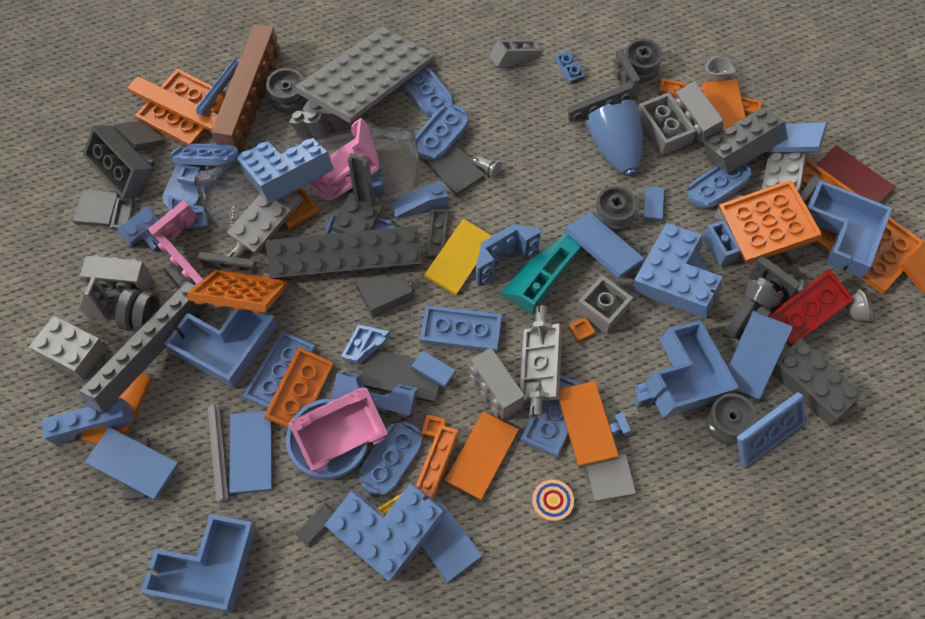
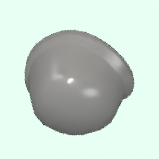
M720 56L712 57L705 66L708 78L711 81L730 80L736 72L733 64L728 59Z
M858 289L852 295L854 300L847 305L849 315L856 321L870 322L873 320L871 303L864 292Z

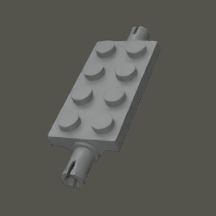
M769 152L762 189L792 180L798 193L801 194L807 152Z
M299 189L270 204L260 194L227 231L228 235L237 241V245L227 256L240 258L248 251L257 255L266 244L265 240H270L304 200L301 195L296 193Z
M543 305L540 306V310L539 306L535 308V322H533L531 328L524 329L520 390L524 394L523 403H530L529 417L532 419H537V415L538 418H542V402L557 400L560 393L563 327L560 324H548V307Z

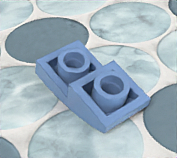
M570 50L555 55L554 60L569 83L585 77L579 62L575 61Z

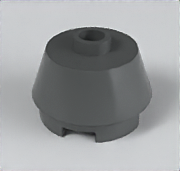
M754 276L751 281H748L744 299L747 297L754 301V310L756 311L760 307L771 311L781 304L784 294L782 291L777 293L775 288L772 287L773 284L761 277L757 280Z

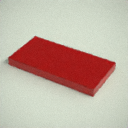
M828 269L770 313L768 317L792 326V330L787 338V343L792 347L800 338L804 339L851 303L854 298L834 273Z

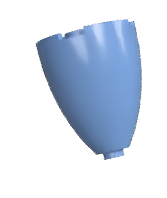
M623 100L622 104H614L612 106L607 104L596 109L588 115L589 120L586 121L594 143L605 159L616 170L626 174V176L635 174L636 170L639 169L643 151V130L636 102L634 100Z

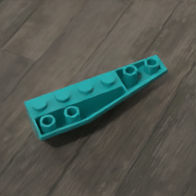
M567 233L522 266L503 290L501 296L533 315L536 311L535 308L540 306L582 251L583 247Z

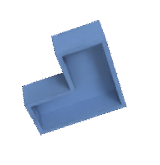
M314 138L307 139L302 144L289 148L282 154L268 141L262 142L257 147L246 150L236 157L244 175L268 204L334 170L327 151Z
M819 180L811 194L807 209L818 227L837 234L826 264L841 270L847 268L846 272L863 278L871 268L892 208Z
M666 223L637 274L634 285L635 292L706 319L713 307V302L716 301L722 290L723 276L692 266L702 248L701 234Z
M244 309L234 310L221 329L218 330L187 313L177 326L184 339L174 330L164 345L170 354L234 389L278 328L275 317L267 312L254 313L252 310Z
M701 320L667 330L659 341L673 367L654 372L645 382L652 398H657L655 403L663 418L715 403L716 399L722 395L734 393L739 389Z
M410 483L386 515L359 492L350 491L326 522L325 526L387 581H395L448 511L434 499H429L430 496L417 485Z
M210 514L197 557L155 549L149 569L159 575L156 577L152 573H147L141 593L150 598L232 614L257 528L249 521Z

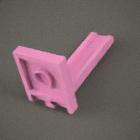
M183 200L148 230L160 242L158 244L159 248L164 253L168 251L171 254L169 259L176 267L180 265L184 269L182 274L188 280L192 278L196 283L195 285H197L203 278L169 241L171 238L177 237L186 226L192 225L198 217Z

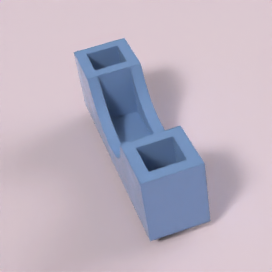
M346 371L337 373L332 397L340 398L352 391L365 387L361 375ZM398 384L391 393L385 395H377L368 390L378 411L388 412L389 410L396 412L395 414L398 416L406 417L411 415L414 410L418 391L416 387Z
M118 398L104 414L90 407H85L42 419L43 438L57 445L75 440V436L78 433L88 429L109 427L116 429L133 424L132 405L124 399Z

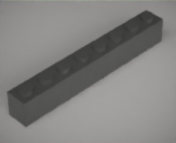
M186 282L79 391L88 407L104 414L166 348L164 343L175 330L180 333L177 326L188 313L195 317L206 304H196L194 301L187 300V293L196 285Z

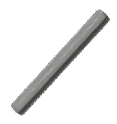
M211 405L208 407L215 494L216 501L223 503L229 500L221 414L219 405Z

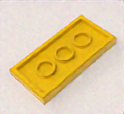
M463 219L426 271L424 277L456 296L476 267L481 242L492 236Z

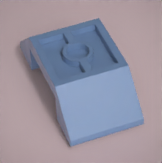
M512 224L481 242L476 264V284L479 286L482 283L487 284L493 278L494 263L502 255L511 254L515 248L523 258L534 256L539 250L540 229Z

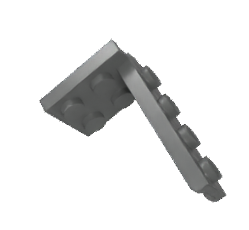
M623 49L616 51V59H614V76L617 80L621 81V86L569 106V122L578 121L607 104L612 106L623 100H639L636 93L639 92L637 83L640 82V78Z
M351 153L348 158L354 194L350 192L331 227L332 231L337 233L373 230L384 209V205L376 202L374 198L369 159L362 155Z
M778 254L767 258L761 256L752 269L749 278L752 280L755 276L758 280L761 277L772 283V287L775 288L777 293L779 291L783 292L784 297L781 302L785 303L793 296L801 283L792 275H788L781 270L777 264L771 262Z

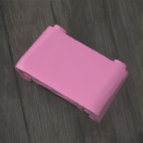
M362 118L352 124L351 133L355 139L330 155L328 153L334 170L308 183L325 200H334L353 187L348 158L351 153L362 155L369 159L371 175L379 169V158L370 128Z
M365 387L352 391L288 423L310 470H315L316 472L326 469L328 467L327 463L331 459L365 442L379 443L388 434L368 389Z

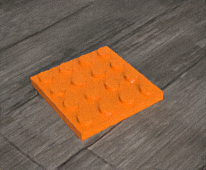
M178 68L161 86V88L197 105L212 87V85ZM222 91L208 109L209 111L216 114L219 113L226 92ZM149 101L135 114L138 121H143L150 127L186 146L188 144H196L207 131Z
M792 180L719 205V209L733 233L746 264L757 261L761 256L767 258L822 239V233Z
M215 269L187 293V300L194 301L196 304L209 303L214 304L215 307L228 306L233 307L235 310L247 309L252 310L254 313H264L288 288L289 280Z

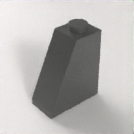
M405 276L355 279L357 290L372 318L413 300L415 289L411 282H407Z

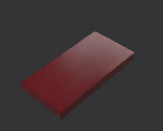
M837 145L816 164L858 195L881 203L895 188L893 184Z

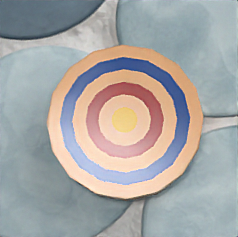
M547 480L535 489L532 499L533 508L537 515L545 521H562L570 515L574 507V496L571 489L565 483L559 480Z

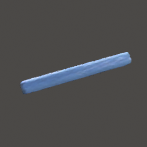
M233 59L204 96L195 108L197 115L203 116L232 79L239 60Z

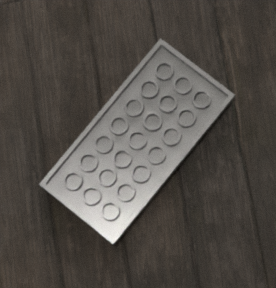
M381 27L296 85L295 92L351 123L434 61L435 54L387 28Z

